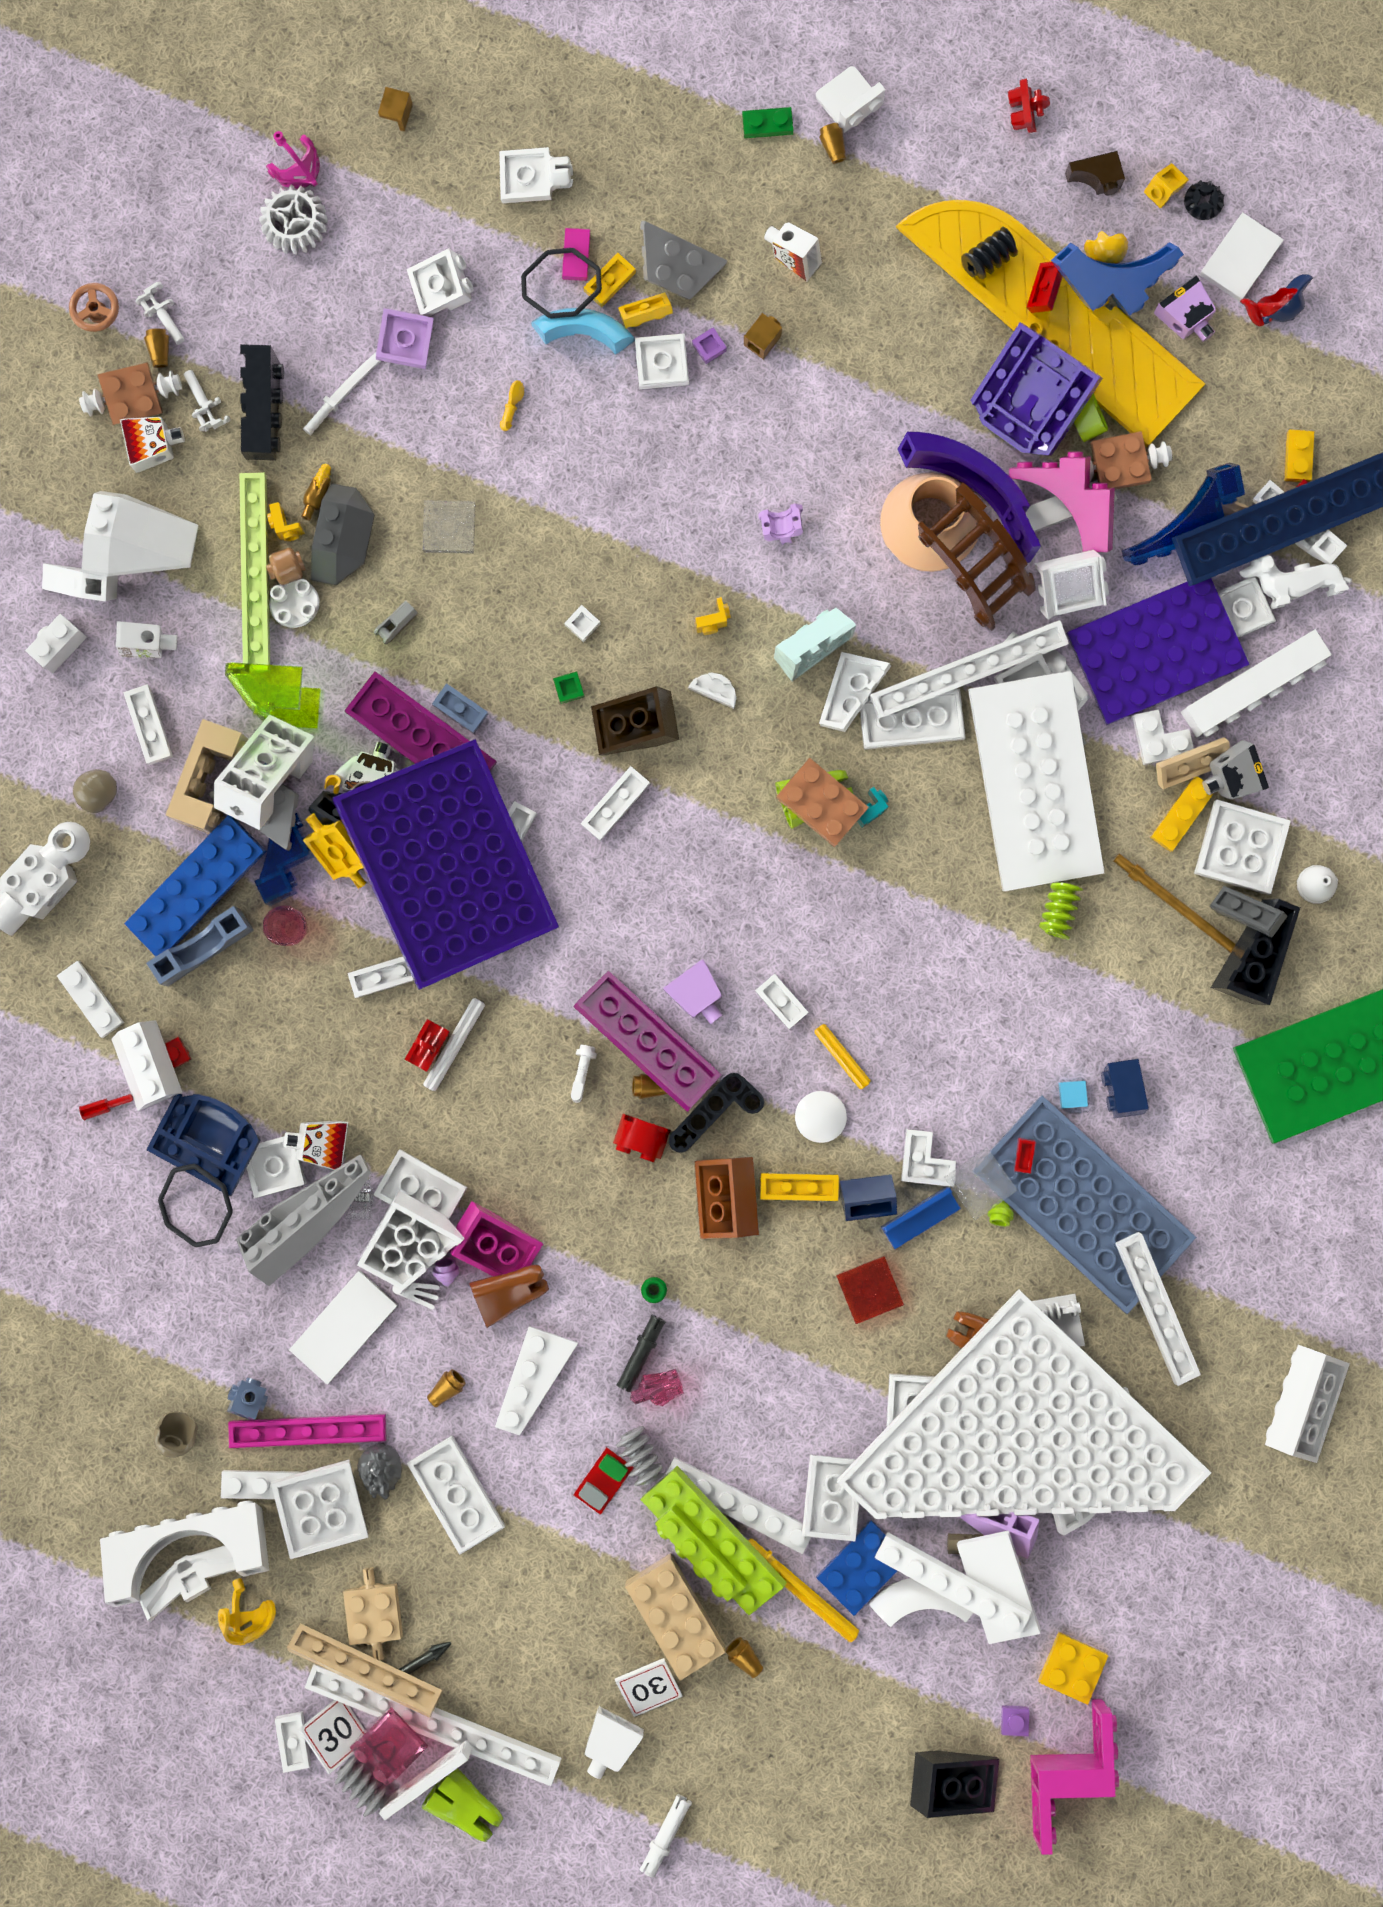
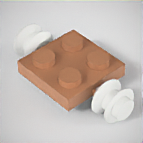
M147 362L97 374L103 395L95 388L93 389V395H88L83 391V397H80L79 401L82 411L84 413L88 412L90 417L93 416L94 410H98L103 414L105 405H107L112 424L115 425L121 423V419L144 418L163 413L157 393L160 392L165 398H168L169 392H174L179 396L178 390L182 389L179 375H174L172 370L169 371L168 377H163L159 373L156 379L157 382H154Z
M1142 431L1094 440L1090 443L1094 462L1090 460V481L1094 473H1096L1098 483H1108L1107 488H1115V490L1150 483L1152 479L1149 465L1153 469L1157 468L1158 463H1163L1167 467L1169 461H1172L1171 447L1166 446V443L1163 441L1159 448H1155L1154 444H1150L1146 452Z

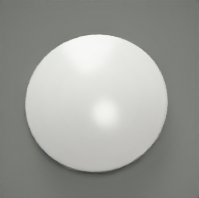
M299 579L286 585H276L270 591V612L273 618L285 627H302L312 621L318 612V593L305 579Z
M816 1091L806 1095L799 1102L795 1112V1121L798 1130L805 1138L813 1142L825 1143L834 1140L842 1133L846 1125L847 1114L844 1104L837 1096L825 1091Z

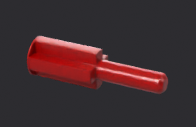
M128 1094L110 1101L103 1099L79 1106L80 1115L85 1121L86 1119L111 1111L110 1108L132 1102L133 1096Z

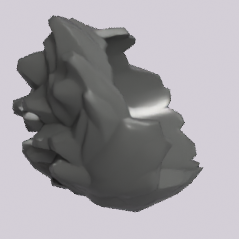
M378 1443L368 1447L359 1458L357 1464L359 1477L362 1479L370 1495L376 1498L377 1494H379L384 1500L388 1499L390 1490L395 1489V1485L400 1480L402 1473L400 1456L392 1446Z

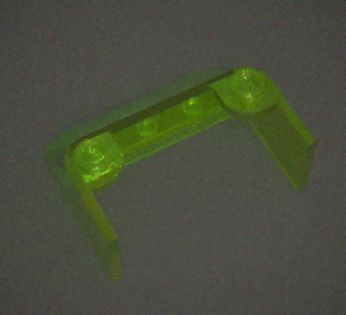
M250 663L225 664V676L247 707L262 721L270 714L296 728L318 729L321 689L301 687L303 667Z

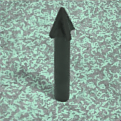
M451 1642L431 1645L430 1650L402 1666L399 1670L410 1675L435 1659L437 1661L450 1647Z

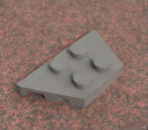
M641 221L640 228L643 230L644 246H642L644 280L690 300L726 265V259L649 222Z
M282 783L274 793L273 814L259 831L285 850H290L292 846L290 842L291 830L295 825V809L298 805L299 795ZM214 790L211 791L210 794H209V796L212 797L213 799H214Z

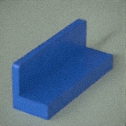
M944 1187L881 1226L894 1249L961 1209L953 1197L950 1187Z

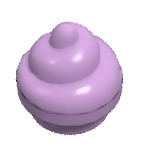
M444 1258L435 1262L433 1275L439 1282L448 1287L458 1276L459 1267L454 1259Z

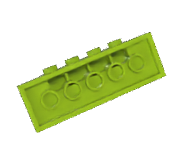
M678 1466L672 1469L641 1497L640 1500L658 1518L655 1525L657 1526L659 1536L665 1540L669 1539L675 1545L677 1555L682 1559L687 1558L694 1565L693 1570L699 1578L705 1577L712 1585V1591L717 1597H724L727 1602L733 1598L748 1615H751L785 1587L787 1582Z

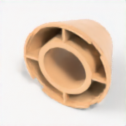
M927 472L910 476L892 489L881 511L880 527L886 546L900 562L920 571L934 572L949 568L931 547H926L919 540V522L915 518L911 506L919 500L935 498L945 502L952 509L957 504L956 488L962 484L961 482L945 474ZM968 511L963 512L955 519V523L952 526L944 529L937 537L951 550L977 526V521ZM977 540L957 558L959 562L972 551Z

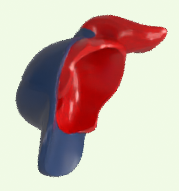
M1308 274L1299 275L1286 288H1280L1275 294L1261 298L1258 303L1250 299H1241L1240 303L1246 307L1249 318L1256 326H1264L1271 321L1287 322L1294 320L1305 308L1303 291L1313 277Z

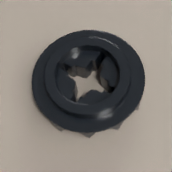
M1200 180L1198 183L1192 184L1187 190L1184 197V205L1192 217L1199 220H1210L1221 212L1224 206L1225 195L1220 191V186H1215L1212 184V181L1202 182ZM1211 194V197L1208 202H1204L1198 205L1201 199V195L1205 197Z

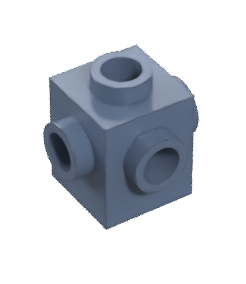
M247 1377L246 1381L241 1380L238 1381L237 1385L233 1384L227 1397L228 1400H231L227 1412L249 1420H255L258 1410L263 1411L268 1396L264 1395L266 1388L260 1387L262 1382ZM246 1393L250 1395L249 1402L245 1400Z

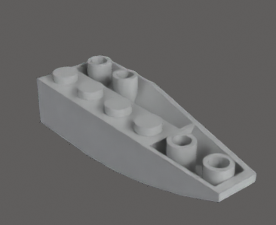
M362 1155L355 1157L277 1204L236 1239L249 1273L270 1286L303 1258L332 1229L354 1201L371 1174Z

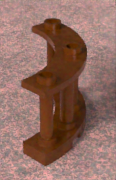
M963 482L956 488L957 504L930 529L921 521L918 524V538L923 545L928 548L931 547L957 578L955 580L956 584L966 592L972 604L975 620L982 627L987 626L992 631L995 628L993 615L1018 592L1021 593L1023 591L1029 597L1036 590L1035 581L1032 573L1029 572L1027 574L1025 567L1028 563L1008 531L998 519L994 522L984 511L987 506ZM968 511L977 521V526L949 550L937 536L961 513ZM982 534H987L994 543L993 549L967 572L957 558ZM999 556H1002L1006 563V569L981 592L974 580ZM1011 579V585L988 606L986 601Z

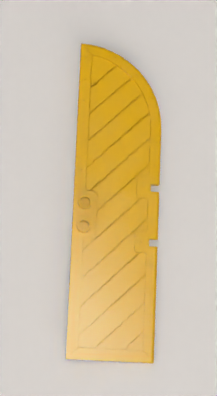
M948 200L922 207L896 225V228L1013 331H1015L1020 322L1027 325L1100 375L1103 379L1094 391L1098 405L1130 433L1142 431L1146 447L1156 439L1205 386V383L1117 306L1111 311L1105 307L1109 303V299L1102 307L1092 311L1084 305L1064 277H1062L1053 310L1031 313L1026 307L1040 263L1051 262L1057 254L1008 213L981 202ZM1002 226L1007 228L1016 242L1018 255L1016 257L1010 256V260L1007 263L1002 261L1000 268L994 266V272L992 274L986 272V278L983 280L978 276L971 277L962 265L961 256L964 253H969L971 248L976 247L980 242H984L988 236H992Z

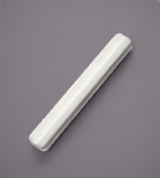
M476 998L471 1000L424 1082L426 1088L432 1091L437 1090L485 1007V1004Z

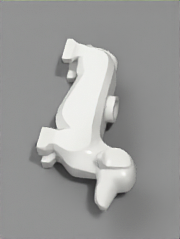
M1269 555L1251 561L1250 566L1240 571L1242 577L1260 578L1262 591L1273 600L1270 605L1271 610L1285 607L1286 604L1291 603L1290 600L1300 598L1317 588L1329 587V590L1326 592L1327 597L1341 594L1349 590L1347 584L1352 581L1351 578L1343 577L1341 570L1335 564L1310 567V563L1295 566V571L1283 573L1277 569L1273 558Z

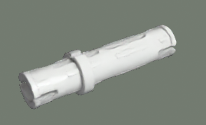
M680 1794L676 1795V1799L655 1840L651 1841L648 1855L640 1867V1870L642 1872L645 1871L644 1874L649 1877L655 1878L664 1857L669 1855V1847L692 1804L690 1800H687V1798Z

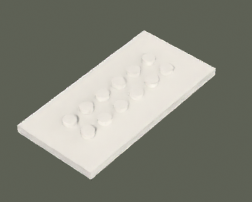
M1071 671L968 689L1002 891L1103 874L1104 867Z

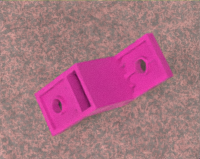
M1091 1699L1094 1753L1030 1755L1033 1837L1042 1855H1052V1845L1057 1843L1056 1829L1051 1824V1817H1055L1056 1814L1055 1802L1051 1798L1116 1797L1115 1787H1119V1774L1114 1769V1760H1118L1117 1743L1113 1742V1732H1117V1719L1115 1715H1112L1110 1707H1107L1102 1699Z

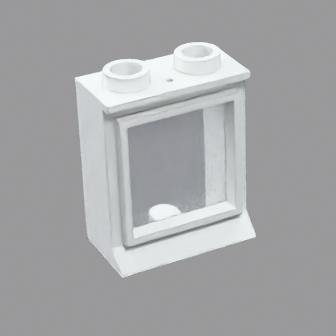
M1095 550L1035 563V568L1041 574L1042 584L1038 585L1040 595L1044 598L1045 605L1040 606V610L1048 620L1056 615L1107 605L1106 596L1109 595V589L1103 576V572H1106V562L1104 557H1101Z

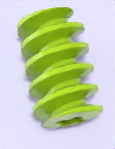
M1052 883L1050 888L1055 892L1049 893L1047 896L1052 902H1048L1044 906L1050 912L1042 914V918L1047 922H1040L1039 928L1045 931L1046 934L1068 940L1070 937L1063 932L1064 930H1072L1073 927L1066 922L1068 920H1075V917L1069 914V912L1078 910V907L1073 905L1072 901L1081 900L1075 894V891H1083V889L1068 883Z

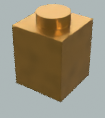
M762 313L744 335V346L764 360L781 338L782 327L780 322L772 316L767 317Z

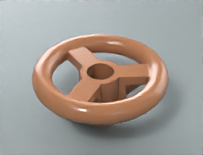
M88 283L79 287L73 293L69 302V313L73 322L81 329L90 332L102 331L108 328L116 320L119 312V303L115 293L109 287L100 283ZM96 291L103 292L108 296L111 302V309L106 308L102 302H99ZM88 292L89 301L86 304V308L77 314V303L80 297ZM90 318L97 324H89L84 322V320Z

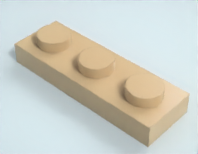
M1223 737L1156 763L1158 785L1162 789H1166L1211 771L1210 762L1230 749L1229 741Z

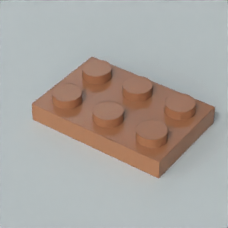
M811 758L804 763L776 796V799L833 847H836L869 808Z

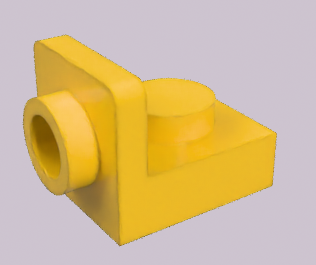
M1171 163L1155 174L1144 190V193L1159 208H1162L1172 195L1187 184L1189 179Z

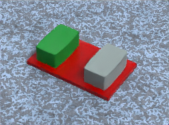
M606 1447L573 1495L601 1515L634 1467H626L625 1464L627 1462Z

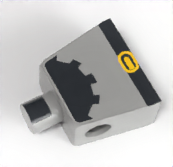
M1244 740L1238 742L1211 761L1210 768L1213 777L1202 782L1203 788L1208 795L1219 791L1221 796L1228 799H1236L1269 788L1255 745Z

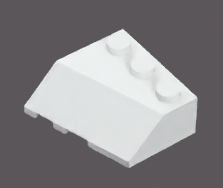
M399 1190L363 1251L357 1266L404 1290L425 1273L432 1264L443 1258L455 1245L460 1244L464 1237L445 1215Z

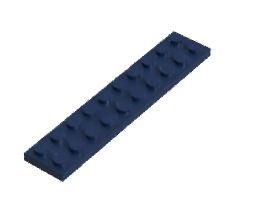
M1383 452L1173 537L1172 541L1188 585L1198 584L1382 508Z

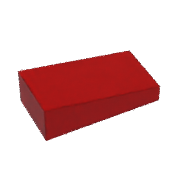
M1018 1138L1014 1171L1031 1174L1035 1140Z

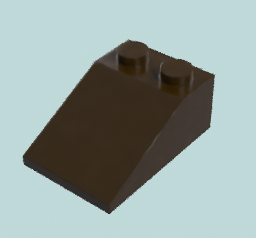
M655 686L591 706L600 756L657 747L679 740L672 694L667 689Z

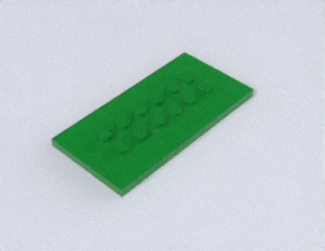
M1383 989L1233 1047L1272 1144L1383 1101Z

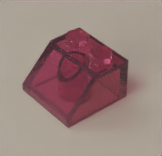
M390 1707L370 1723L349 1748L354 1752L356 1758L373 1772L374 1777L387 1786L397 1779L426 1750L428 1745Z

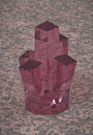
M677 1369L643 1375L638 1389L631 1391L630 1400L635 1405L650 1400L656 1406H664L675 1397L684 1395V1389Z

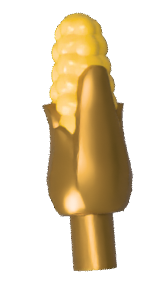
M323 464L319 468V472L313 477L310 486L304 494L303 503L305 508L301 517L305 520L310 521L314 511L321 507L322 499L331 481L329 478L331 466L329 464Z

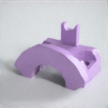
M791 504L788 510L780 513H774L768 509L760 512L758 516L762 521L764 539L767 541L780 539L783 545L786 542L792 543L791 537L801 535L803 533L801 520L802 505Z

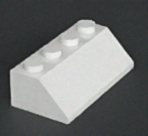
M1298 1345L1291 1358L1292 1365L1289 1374L1283 1382L1281 1398L1275 1406V1416L1272 1425L1266 1433L1267 1440L1265 1445L1291 1456L1317 1463L1350 1363Z

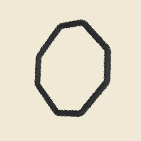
M575 248L546 250L522 273V298L548 318L577 316L601 293V269ZM573 253L596 270L597 289L575 311L550 313L527 296L526 276L548 255Z
M197 1164L173 1168L158 1198L165 1226L196 1248L218 1243L233 1214L225 1184ZM195 1169L221 1188L228 1212L215 1239L195 1242L170 1224L163 1199L175 1173Z

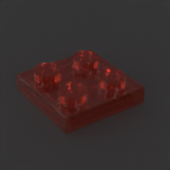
M885 1256L836 1274L855 1324L904 1305Z

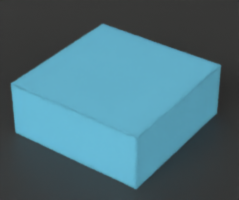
M1086 1081L1058 1083L1061 1108L1088 1106Z

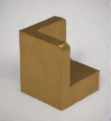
M385 87L378 111L379 117L397 121L400 131L404 132L413 106L410 93Z

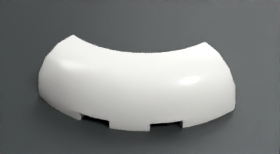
M912 1578L890 1584L868 1602L871 1608L890 1627L905 1615L924 1609L943 1610L956 1615L964 1622H967L973 1612Z

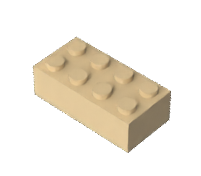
M671 1553L626 1580L625 1588L679 1680L684 1679L725 1653L724 1642Z

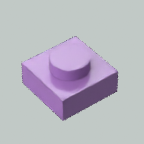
M714 327L692 340L693 346L705 364L727 351V347Z
M1002 1705L1001 1734L1029 1736V1708L1025 1706Z

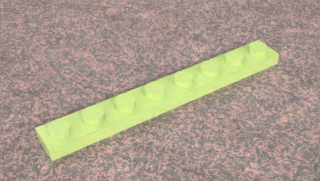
M265 472L239 473L243 672L245 674L270 673L269 573L266 565H268L267 475Z

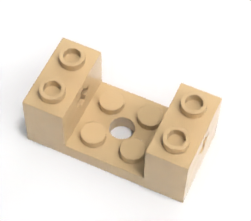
M202 719L166 816L177 823L210 834L225 819L224 812L214 808L212 804L198 800L205 793L206 783L204 782L207 774H211L214 770V756L232 761L249 739L241 732Z

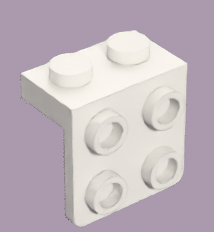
M851 66L816 92V99L834 122L838 123L840 128H843V133H845L883 105L886 89L880 82L871 87L854 66Z

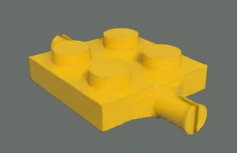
M314 813L309 815L305 820L314 832L308 834L303 839L304 843L333 880L340 877H350L358 889L363 887L367 882L358 872L363 866L344 824L341 821H337L331 825H322Z

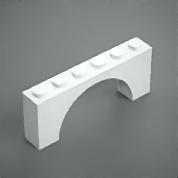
M243 1501L234 1508L217 1507L212 1509V1513L204 1515L202 1513H192L187 1515L186 1519L176 1521V1519H166L157 1526L141 1525L135 1527V1531L128 1533L116 1531L110 1533L109 1537L100 1539L105 1603L112 1607H118L139 1602L142 1579L152 1559L168 1544L192 1535H204L220 1540L230 1552L236 1572L243 1577L269 1571L262 1508L258 1504L253 1503V1501Z

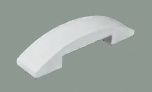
M1269 480L1252 500L1257 504L1284 493V491ZM1330 530L1295 543L1305 552L1325 564H1331L1347 547Z

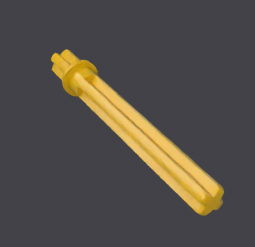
M751 1538L748 1540L787 1582L785 1585L787 1590L848 1642L851 1643L857 1638L859 1629L773 1557L771 1550L766 1551Z

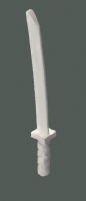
M376 352L330 398L328 396L323 398L324 405L303 428L307 434L311 436L332 410L336 412L338 404L381 362L376 360Z

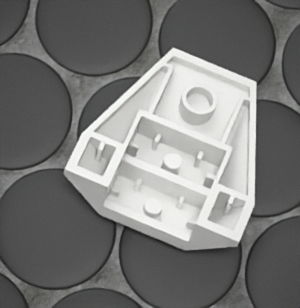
M105 491L96 492L93 494L84 531L82 573L117 576L190 568L198 525L125 494Z

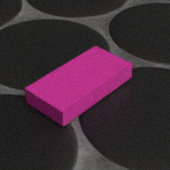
M565 228L564 248H575L589 259L590 229ZM564 253L562 279L587 281L588 264L573 253Z

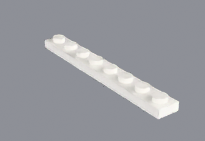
M1058 620L870 694V698L879 719L1017 665L1038 653L1045 654L1069 643L1061 621Z

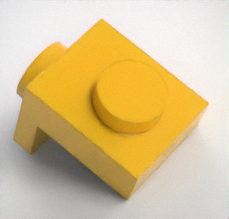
M279 502L269 504L271 513L267 514L268 522L271 529L275 528V532L280 540L294 541L299 539V535L305 534L300 523L287 525L284 509Z
M722 597L716 598L718 613L695 618L697 633L703 632L704 635H711L717 633L719 628L727 627V619L731 618L728 603L723 604Z

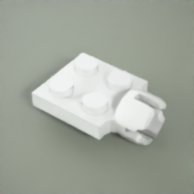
M549 147L500 151L502 203L552 200V191L570 188L573 184V179H571L573 169L570 158L567 156H550Z

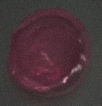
M281 905L275 907L264 917L263 932L266 938L275 945H297L307 934L308 925L306 917L300 910L291 906Z

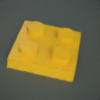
M1058 1631L1038 1682L1088 1705L1109 1655Z

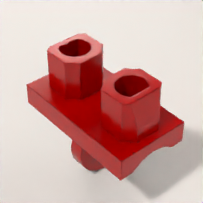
M1026 78L1019 80L1020 87L1008 91L1011 108L1019 105L1023 106L1022 111L1011 113V124L1014 130L1027 128L1029 133L1037 132L1034 111H1036L1038 117L1043 116L1044 109L1050 105V98L1042 95L1040 89L1034 91V97L1032 98L1031 87H1028V80Z
M427 1019L404 1060L428 1072L450 1031Z

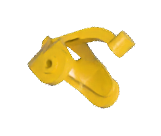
M238 1578L232 1582L234 1587L232 1614H230L228 1608H222L218 1612V1621L225 1640L229 1644L242 1646L258 1639L268 1631L275 1619L276 1608L272 1600H266L262 1602L259 1608L253 1611L240 1612L241 1592L245 1591L243 1579ZM250 1621L252 1622L251 1626H249L243 1631H240V1627H242Z

